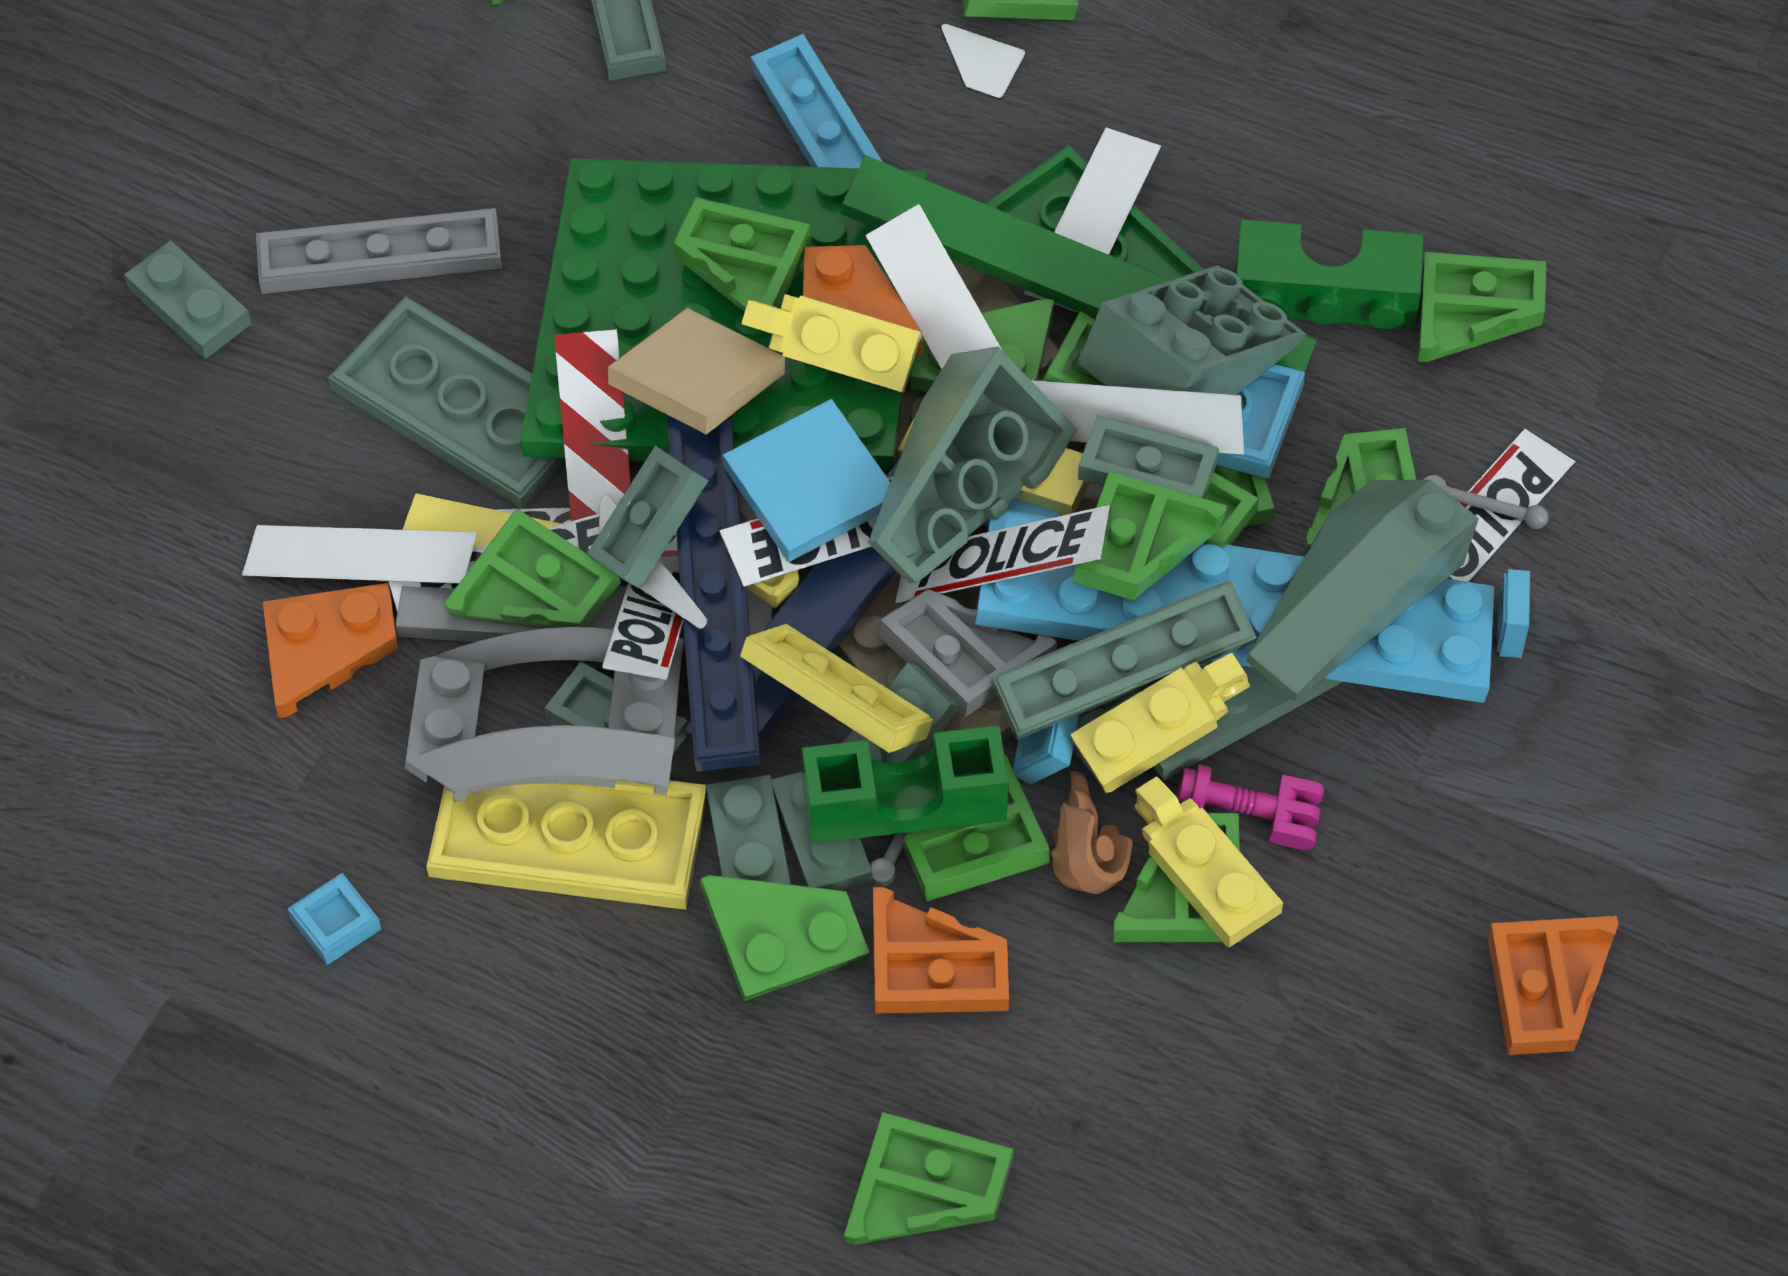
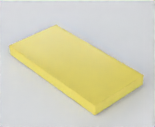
M616 780L615 788L561 783L521 784L467 794L466 802L453 801L454 792L444 786L426 866L428 877L687 909L707 803L706 785L669 780L667 795L654 794V785Z

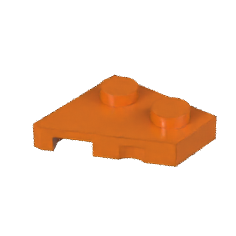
M866 245L804 247L803 296L921 331ZM922 334L915 355H923Z
M389 583L263 601L274 701L278 719L289 717L297 712L296 703L324 685L333 690L351 679L359 668L365 665H374L399 649Z
M873 887L875 1014L1009 1011L1007 939L979 927H965L955 917L930 907L928 913L895 900L894 891L884 887Z
M1617 916L1491 923L1487 938L1508 1055L1575 1050L1619 925Z

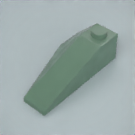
M999 347L951 354L921 401L868 543L909 584L918 583L965 545L968 541V536L987 520H990V518L993 520L997 519L1009 509L1008 503L1023 492L1021 490L1023 486L1032 489L1045 480L1076 432V427Z
M1371 480L1328 515L1252 647L1247 662L1295 702L1464 565L1479 518L1432 480Z

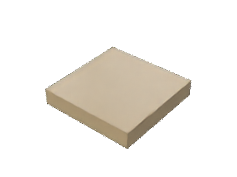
M686 308L608 367V385L707 435L785 374V356Z

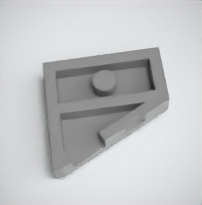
M927 589L882 618L877 635L906 663L919 665L962 706L958 713L964 718L997 696L991 683L992 676L1056 651L1058 642L1051 636L1038 635L1036 641L1006 629L975 625L977 609L965 608L957 600Z

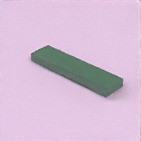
M1230 579L992 676L991 683L1016 740H1019L1148 687L1181 667L1184 669L1195 662L1201 665L1255 642L1257 637Z

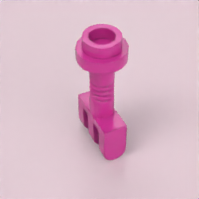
M1198 764L1196 770L1183 768L1176 795L1180 804L1191 798L1198 805L1199 809L1201 807L1204 808L1205 805L1227 811L1232 809L1233 812L1238 811L1240 814L1250 815L1251 813L1253 817L1271 820L1269 843L1300 850H1310L1315 847L1317 832L1310 827H1315L1319 824L1320 809L1315 805L1320 804L1323 800L1324 787L1321 784L1282 774L1277 786L1276 795L1260 791H1249L1247 788L1242 790L1241 787L1236 788L1234 785L1210 780L1211 767Z

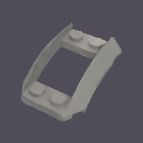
M561 627L528 630L480 640L436 656L422 659L419 666L405 769L424 782H427V776L429 775L454 792L453 801L466 802L467 794L510 785L561 783L615 788L616 780L654 785V794L667 795L675 743L674 730L681 658L685 639L678 638L667 680L614 670L608 728L576 725L535 726L475 736L484 671L507 665L536 661L578 660L604 662L614 629Z

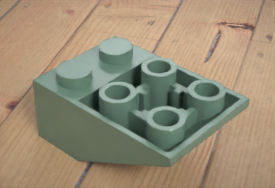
M1217 265L1102 302L1078 364L1105 386L1237 395L1303 342L1306 333L1289 321L1282 309L1265 302L1244 286L1237 274Z

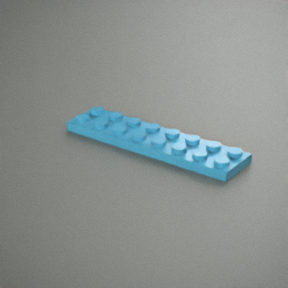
M1005 511L997 519L993 520L990 518L988 532L1045 520L1051 517ZM1202 544L1135 601L1073 583L1076 565L980 585L975 625L1081 641L1231 579L1257 640L1303 561L1304 556L1226 545L1224 548L1216 545ZM1445 579L1324 677V679L1484 703L1490 688L1494 586ZM1255 642L1230 652L1233 653L1241 666L1254 668L1247 662V658ZM1223 655V656L1218 657V658H1216V659H1213V660H1211V661L1215 662V661H1217L1218 659H1220V658H1222V657H1224V656H1226V655Z

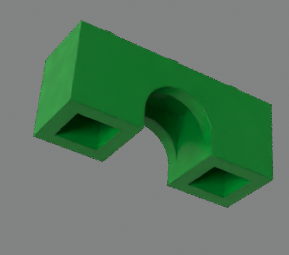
M1241 219L1236 274L1241 278L1244 286L1265 302L1282 309L1288 319L1312 320L1315 323L1326 325L1334 323L1373 325L1376 328L1386 330L1395 328L1415 329L1421 294L1424 234L1363 229L1359 254L1355 259L1341 266H1324L1314 262L1304 253L1301 246L1302 224Z
M999 725L936 732L933 735V746L926 754L914 760L900 763H886L873 759L870 756L868 740L802 748V787L811 844L1004 822L1007 820L1009 780Z

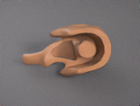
M1073 770L1070 771L1071 788L1068 804L1064 802L1061 805L1059 826L1051 832L1055 844L1054 849L1051 851L1055 876L1065 887L1097 895L1113 887L1125 876L1130 862L1133 840L1121 835L1115 825H1103L1098 835V814L1090 797L1087 780L1084 774Z

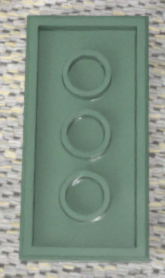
M407 296L392 309L328 377L330 390L520 509H524L566 463L565 458L523 456L520 438L532 373Z

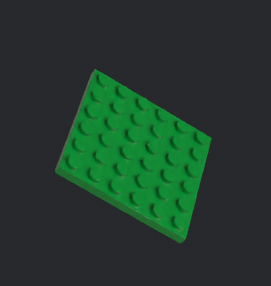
M571 158L520 438L523 456L565 458L554 335L617 329L619 358H621L686 308H689L769 348L772 333L741 324L745 312L676 258L674 241L696 197L808 223L811 227L812 236L809 247L866 245L897 292L866 237L868 233L876 228L840 214L843 201L859 168ZM903 170L928 181L927 171ZM804 258L787 295L800 298V295L803 296ZM785 357V374L731 415L735 448L832 399L880 469L890 472L896 464L904 392ZM623 392L625 418L602 420L600 423L604 428L612 432H620L626 429L627 439L590 443L592 445L628 449L629 461H646L655 446L670 454L668 419L673 417Z

